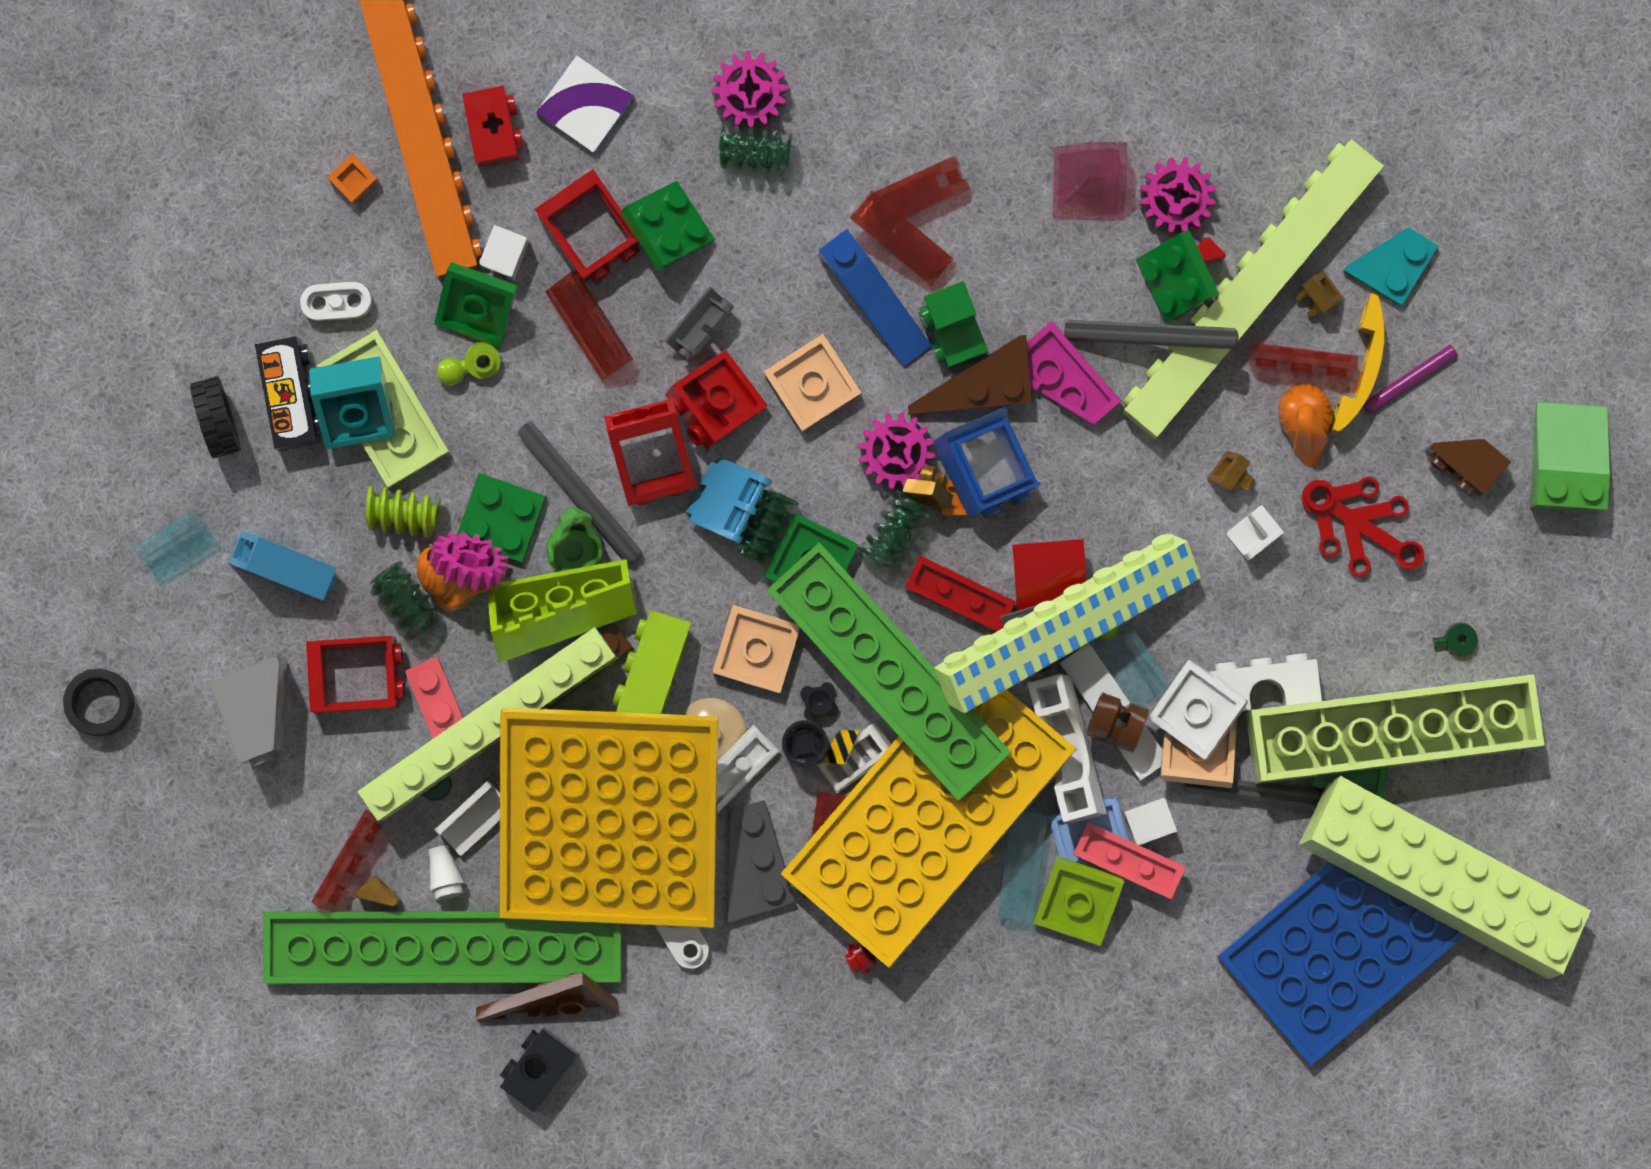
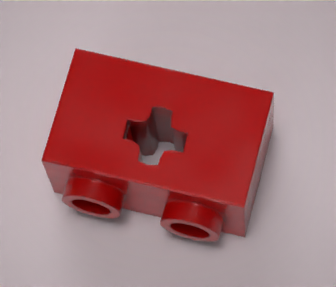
M504 85L463 93L462 98L477 167L520 160L518 150L524 149L520 128L513 129L511 116L517 115L514 95H507ZM496 118L499 124H503L498 127V133L492 134L489 128H485L491 125L490 119Z

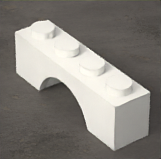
M1058 674L1028 683L1035 714L1077 749L1056 774L1054 789L1063 822L1077 823L1106 815L1071 676Z

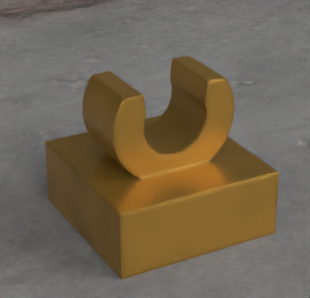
M1324 270L1302 284L1305 289L1296 296L1297 301L1302 300L1306 296L1313 299L1315 304L1307 312L1309 316H1313L1320 311L1325 313L1344 299Z
M1231 451L1225 452L1207 478L1208 481L1218 488L1231 491L1236 486L1240 490L1242 488L1248 492L1255 482L1254 478L1245 473L1251 462L1241 454Z
M933 466L922 467L920 480L906 479L903 489L905 494L918 504L925 506L950 508L954 496L944 488L947 475L937 473L938 468Z

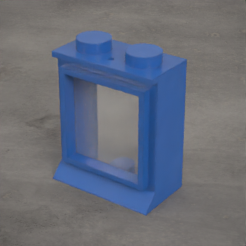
M1007 406L947 431L933 441L969 518L980 513L984 519L1002 511L1001 504L1010 500L1013 506L1032 498L1030 491L1041 485L1040 481L1037 482L1009 423Z

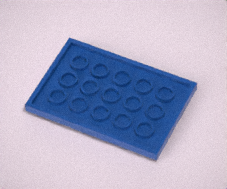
M1327 862L1219 953L1217 957L1307 1064L1312 1066L1465 935L1338 866Z

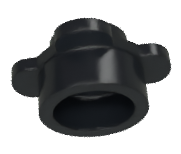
M825 682L821 687L812 688L805 686L802 688L800 696L805 701L806 709L804 710V716L806 719L813 721L818 716L827 715L828 717H834L837 714L838 706L834 703L833 699L835 688L831 683ZM817 698H821L823 700V703L821 705L816 704Z

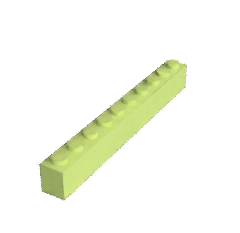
M1352 139L1345 147L1338 143L1326 158L1331 164L1323 173L1316 169L1303 185L1308 190L1300 201L1296 197L1290 200L1280 212L1285 216L1284 220L1278 227L1272 223L1258 239L1263 243L1255 254L1248 251L1235 266L1240 270L1233 281L1226 277L1217 288L1219 295L1216 296L1218 297L1210 308L1203 304L1190 321L1195 326L1235 328L1240 339L1384 165ZM1168 346L1172 351L1171 355L1165 362L1158 358L1145 374L1150 380L1142 389L1135 385L1122 401L1127 405L1122 413L1155 440L1231 349Z

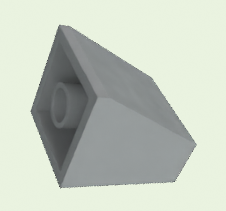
M276 656L209 682L239 763L250 764L251 767L256 766L259 768L277 761L275 754L283 751L288 663L285 658Z

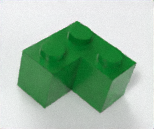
M964 281L923 297L922 307L919 308L920 312L918 313L925 331L932 330L937 343L931 346L939 365L945 363L947 369L950 370L988 354L987 346L976 321L977 313Z

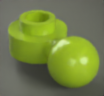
M485 342L475 343L466 351L464 360L459 361L456 358L442 360L437 366V377L440 382L447 386L459 384L467 373L479 379L490 378L496 374L500 367V355L491 344ZM486 355L489 357L490 361L486 367H479L476 364L479 356Z

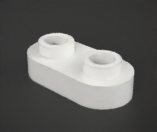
M358 282L317 284L308 287L302 293L300 306L303 313L314 321L358 319L370 311L372 295L363 284ZM352 295L360 296L361 303L359 306H349L348 300ZM319 297L324 298L326 301L325 307L321 310L314 309V300Z
M656 925L657 930L679 965L692 969L701 966L706 961L709 954V946L698 927ZM687 944H694L697 947L698 952L695 957L690 958L685 955L684 948Z

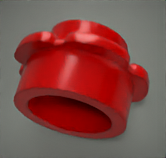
M859 942L847 945L848 953L845 955V959L850 968L856 973L861 971L864 974H869V969L877 964L876 957Z

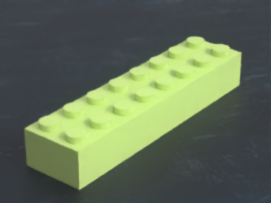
M1534 674L1255 709L1245 713L1255 784L1529 750L1545 746Z
M1342 776L1327 783L1298 845L1547 979L1564 974L1591 910Z

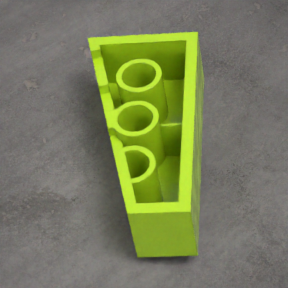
M627 559L500 582V586H495L493 590L487 592L491 634L499 663L588 632L594 627L599 628L637 614Z
M650 610L647 620L640 619L634 639L640 642L636 653L629 652L623 672L629 673L625 686L618 684L612 704L618 706L616 712L661 714L665 710L673 685L671 683L673 678L676 677L690 633L691 622Z

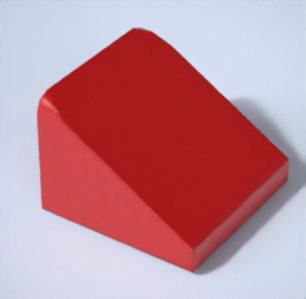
M1206 237L1197 245L1205 264L1220 262L1226 258V254L1210 237Z

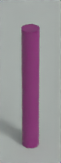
M1451 344L1366 400L1363 406L1369 415L1458 356L1456 350Z

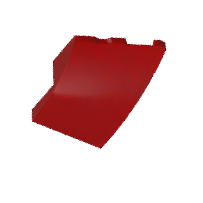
M1084 539L1012 545L1017 611L1037 606L1045 601H1052L1063 595L1066 588L1087 581Z

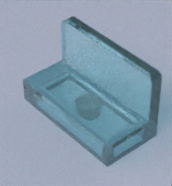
M193 509L133 548L139 558L146 561L158 582L164 584L218 550L220 545L201 514Z
M1132 626L1096 650V654L1130 703L1142 706L1171 685Z

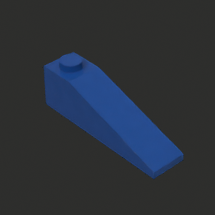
M848 229L819 249L818 256L903 367L931 347L928 339Z

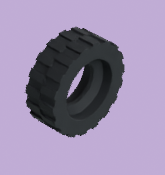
M219 376L191 383L190 390L194 408L211 457L214 459L241 451L238 432Z

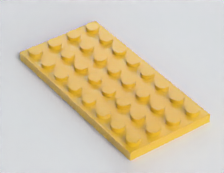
M1007 689L972 710L1012 752V755L960 802L898 736L781 873L784 878L888 968L893 966L1077 750Z

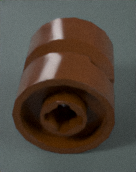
M1101 692L1086 735L1103 742L1109 738L1113 739L1114 746L1133 753L1143 731L1149 710L1133 703L1123 706L1121 699ZM1117 719L1125 722L1124 727L1115 726Z

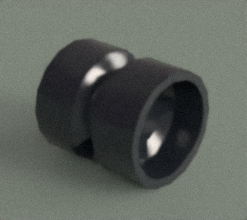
M801 720L793 723L786 729L782 737V749L791 763L801 767H810L818 764L824 758L828 750V738L819 724L808 720Z

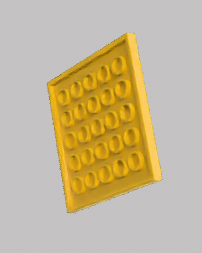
M502 707L500 711V918L714 928L719 716Z

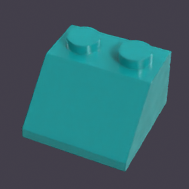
M380 356L309 369L311 398L326 450L396 437L388 386Z

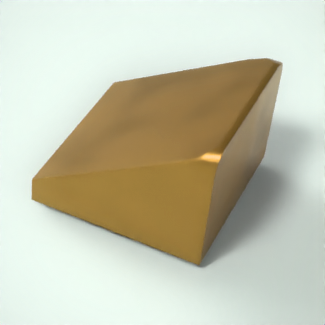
M372 877L354 895L357 898L390 906H397L401 902V899L379 877Z

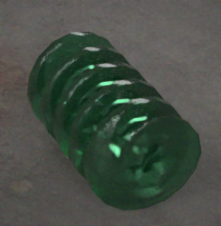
M722 124L718 150L721 169H726L730 161L733 160L735 171H740L744 163L747 162L750 173H754L758 165L761 164L764 175H768L771 168L775 166L777 176L782 177L786 168L789 167L793 134L790 133L786 143L782 141L781 132H776L772 141H769L767 130H762L758 139H755L753 128H748L744 137H741L738 126H734L730 135H727L725 125Z
M770 488L764 489L761 498L762 502H757L755 508L758 510L756 515H751L748 520L750 527H746L745 531L740 535L743 538L741 543L737 544L733 541L730 543L739 554L765 567H768V565L763 561L762 556L773 557L775 554L768 544H780L781 542L774 533L775 530H787L781 518L792 519L794 516L787 506H799L800 504L792 498Z
M895 489V492L901 499L890 498L887 501L893 512L882 510L880 513L886 524L875 522L873 528L878 533V536L868 534L865 537L871 548L859 547L858 549L864 555L885 567H900L902 565L895 555L897 553L908 555L909 552L904 547L903 542L915 543L916 539L910 533L911 529L919 531L924 529L917 520L918 517L927 519L931 517L921 503Z
M401 560L386 568L370 582V584L374 583L370 594L372 596L383 594L379 600V606L383 608L392 605L387 616L390 619L401 616L396 623V628L398 630L409 628L404 638L406 641H412L425 633L442 618L433 619V615L438 609L436 605L429 608L424 607L429 598L428 594L416 597L415 594L421 586L419 583L407 585L412 573L407 572L401 575L398 573L403 565Z

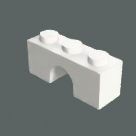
M1307 653L1286 656V663L1272 664V658L1250 660L1251 667L1237 668L1236 662L1215 664L1216 671L1209 672L1249 701L1243 711L1251 710V689L1257 682L1262 680L1270 681L1279 688L1283 706L1322 701L1317 659L1308 660Z

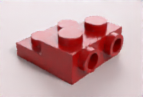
M724 350L673 384L665 394L667 399L673 398L678 418L682 417L688 425L687 434L692 443L696 446L703 445L706 451L732 435L739 427L768 407L767 403L727 350Z

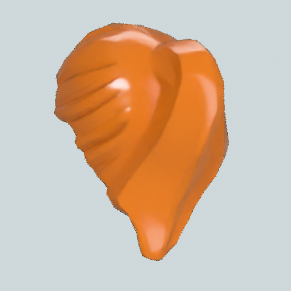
M1311 383L1294 385L1286 391L1285 395L1278 402V420L1283 431L1292 441L1294 453L1303 460L1307 467H1314L1319 462L1325 444H1327L1326 434L1330 430L1329 426L1332 425L1334 411L1332 410L1329 398L1326 397L1325 391H1321L1320 387L1312 386Z
M433 546L424 549L417 558V576L423 589L430 593L435 604L446 612H456L465 608L476 595L491 591L495 587L491 585L490 590H485L480 586L477 588V591H473L468 585L460 588L456 581L446 582L445 574L437 575L435 573L436 567L429 564L431 560L429 556Z

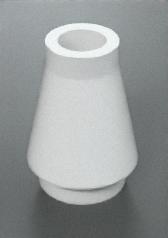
M444 845L429 849L430 892L434 893L435 900H447L462 895V886L465 883L450 853L449 846Z

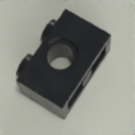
M545 1027L539 1033L534 1029L521 1045L526 1050L518 1062L511 1059L499 1075L504 1079L499 1087L533 1113L579 1053ZM540 1058L544 1061L546 1072L543 1076L534 1077L527 1071L529 1059Z

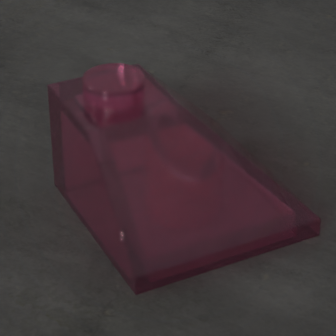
M1086 142L1054 147L1053 218L1123 219L1127 178V142Z

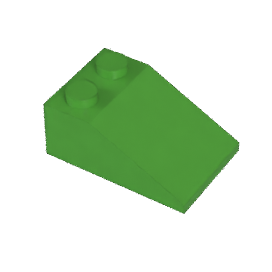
M1536 402L1530 508L1596 513L1608 510L1610 463L1607 407Z

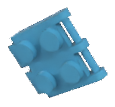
M720 458L718 464L711 462L700 483L706 486L704 492L697 490L686 510L687 513L691 514L689 521L703 529L740 544L743 539L740 535L745 531L750 516H755L758 510L755 506L762 498L765 486L769 487L772 480L723 458Z

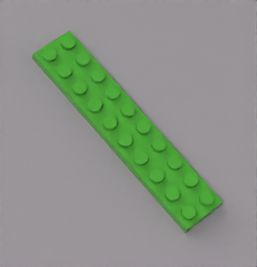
M500 911L263 912V984L551 983L565 978L571 973L580 972L586 974L596 983L622 982L621 923L500 918Z

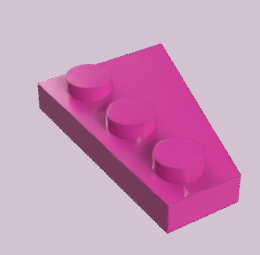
M1053 321L1049 322L1027 342L1031 387L1053 399L1092 424L1100 421L1121 402L1120 398Z

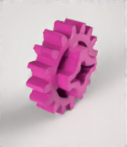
M746 51L745 60L741 61L734 54L732 55L733 64L731 66L723 62L720 64L721 70L724 73L723 76L717 74L713 76V81L720 86L712 88L711 94L721 98L714 103L715 109L725 108L726 110L722 115L723 119L727 121L733 116L736 128H739L743 121L748 122L750 130L754 129L755 121H760L766 127L768 126V115L776 119L779 117L775 107H785L786 100L780 97V94L787 93L788 86L779 84L785 78V74L783 71L774 72L777 66L775 60L765 64L763 53H760L757 60H754L751 57L750 51ZM755 69L765 73L771 82L769 80L763 81L755 74ZM742 70V75L735 82L727 84L736 72ZM748 76H751V83H753L754 89H760L754 91L751 105H749L746 93L740 91L746 88ZM772 97L769 104L757 112L758 104L763 99ZM728 99L737 100L744 106V112L735 109Z
M1170 157L1165 168L1159 162L1155 164L1156 175L1150 172L1146 173L1144 178L1150 185L1140 186L1139 192L1146 194L1147 197L1140 200L1139 206L1149 207L1144 217L1145 219L1152 217L1157 219L1154 226L1155 229L1165 224L1167 225V234L1171 235L1175 227H1179L1182 233L1187 231L1188 225L1191 224L1197 230L1201 226L1198 218L1201 217L1208 220L1211 214L1205 208L1215 206L1216 200L1209 198L1208 195L1215 192L1216 186H1207L1206 182L1211 174L1208 172L1200 175L1198 173L1201 166L1199 162L1191 168L1188 167V158L1184 157L1180 165H1176L1173 157ZM1175 174L1174 180L1170 183L1157 184L1163 177ZM1189 177L1195 181L1200 191L1192 188L1188 182ZM1175 188L1182 189L1181 195L1187 197L1182 198L1180 204L1174 203V196L1169 195V193L1174 192ZM1155 200L1162 201L1167 209V215L1159 210ZM1186 208H1198L1192 215L1180 219L1181 212Z
M900 412L898 420L893 421L891 415L887 413L885 414V423L881 424L876 419L872 421L875 428L873 432L864 429L863 435L868 439V443H859L858 448L866 451V455L860 457L859 462L869 463L870 466L865 471L866 476L873 473L878 475L876 485L879 486L883 480L889 481V490H893L896 482H901L904 489L906 479L920 480L918 472L923 466H928L925 464V460H933L935 458V454L927 451L928 447L934 445V439H924L923 436L928 432V428L926 426L918 430L916 428L918 418L914 417L908 423L905 422L904 413ZM901 428L910 433L906 436L893 435L889 429ZM878 437L883 444L882 453L874 459L872 450L874 442ZM886 438L896 446L901 444L905 446L903 456L907 464L897 456L892 458L888 456L891 448ZM919 443L920 459L915 465L910 458L911 449ZM888 466L900 467L904 474H889L883 471V469Z
M448 532L447 538L440 535L437 542L433 543L429 564L436 567L435 573L437 575L445 574L446 582L456 581L460 588L468 585L473 591H477V588L480 586L485 590H490L491 585L498 587L501 580L504 581L508 568V557L501 555V548H493L492 541H480L479 535H474L473 538H470L465 532H461L458 536Z

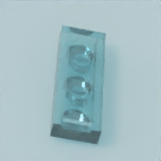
M1023 812L1009 829L997 917L1033 922L1047 815Z

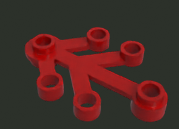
M1368 476L1362 478L1359 482L1333 487L1325 480L1311 481L1304 487L1301 501L1309 513L1316 515L1321 538L1318 548L1320 553L1324 554L1323 556L1333 557L1341 549L1340 541L1333 534L1330 516L1332 514L1343 522L1351 559L1348 569L1352 575L1356 577L1364 576L1371 567L1369 559L1364 554L1360 533L1392 553L1396 564L1400 568L1412 570L1422 564L1425 554L1419 543L1415 541L1402 543L1368 521L1390 515L1395 518L1404 516L1409 510V503L1404 497L1395 496L1388 502L1350 509L1339 502V500L1359 495L1363 498H1372L1379 491V483L1375 478ZM1364 481H1371L1374 484L1373 493L1366 494L1362 491L1361 486ZM1321 491L1325 494V502L1323 504H1316L1313 501L1312 496L1314 492ZM1400 500L1404 504L1402 513L1393 512L1391 508L1393 501ZM1326 540L1335 542L1336 550L1333 553H1327L1324 550L1323 544ZM1405 549H1410L1415 554L1414 560L1410 563L1405 562L1402 558V553ZM1357 559L1363 560L1366 564V568L1362 573L1356 572L1353 568V563Z

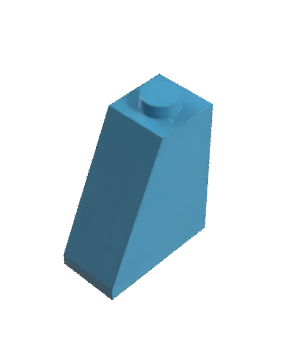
M241 531L229 561L231 565L320 600H324L325 595H329L332 592L337 578L334 575L336 567L244 531Z

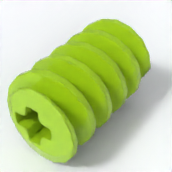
M370 485L365 503V520L368 529L374 531L379 523H381L382 531L388 533L393 525H395L396 533L403 535L407 527H409L412 537H417L421 529H423L424 537L431 539L439 524L442 499L439 496L435 505H432L430 495L426 493L421 503H419L416 499V493L411 491L406 501L403 500L401 489H397L394 497L389 498L387 487H383L380 495L375 496L374 487Z

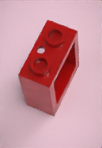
M593 169L535 208L537 215L585 283L590 279L594 283L600 281L611 272L609 266L619 259L625 263L640 252L638 246L641 244L621 215V208ZM596 191L629 239L586 268L553 220Z
M673 398L604 416L608 437L628 506L634 504L647 505L656 498L668 495L680 496L686 494L690 489L697 488ZM672 428L683 471L632 484L620 441Z
M394 636L306 641L310 713L399 708V700H405L404 679H398L397 665L403 664L402 644L395 643ZM385 647L388 699L328 703L326 650Z

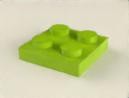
M1056 856L1035 913L1033 924L1101 946L1124 885V878Z

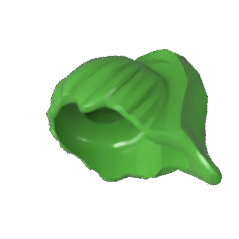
M573 507L567 508L559 515V525L554 528L547 542L548 562L552 568H555L556 572L597 565L603 554L599 534L592 526V516L585 511Z

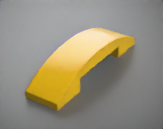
M1371 293L1366 298L1358 327L1359 332L1369 334L1371 337L1354 398L1342 395L1338 399L1329 431L1332 434L1339 433L1358 414L1371 393L1380 369L1385 330L1382 307L1376 294Z

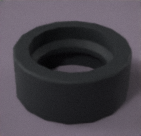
M100 668L86 670L76 675L67 685L63 697L64 713L70 724L81 733L91 736L112 735L123 729L131 719L135 706L133 691L128 682L118 673ZM102 681L115 688L119 695L120 705L118 712L111 720L96 724L89 722L82 716L78 706V699L85 686L93 682Z

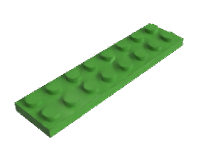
M820 542L767 589V592L958 802L1012 755V752L972 709L963 713L948 705L934 667Z

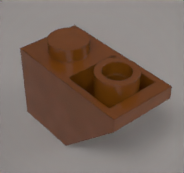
M1485 439L1434 442L1425 450L1430 455L1428 462L1441 473H1445L1448 470L1457 478L1455 485L1468 496H1472L1474 493L1478 497L1484 495L1511 463L1509 459Z

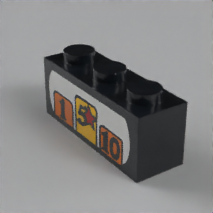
M297 336L254 344L274 449L284 451L320 444L319 435H321V430L314 412L310 379H308L306 366L311 365L308 344L302 345L301 340Z

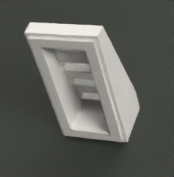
M877 721L858 734L850 752V756L859 767L858 770L854 771L847 761L846 764H840L848 777L839 782L828 767L829 764H823L824 760L819 762L817 766L836 793H839L866 774L891 746L893 741ZM870 735L882 750L880 754L877 753L867 739ZM859 743L871 758L867 763L855 748Z

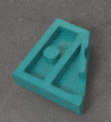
M1408 227L1348 264L1343 272L1401 307L1439 245Z

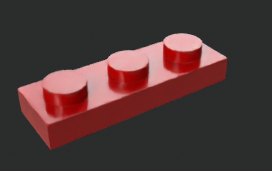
M921 555L904 587L995 632L1004 628L1001 616L1011 613L1016 601Z

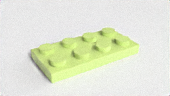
M376 330L316 365V367L380 356L388 386L396 437L361 444L386 486L391 488L450 452L380 333Z

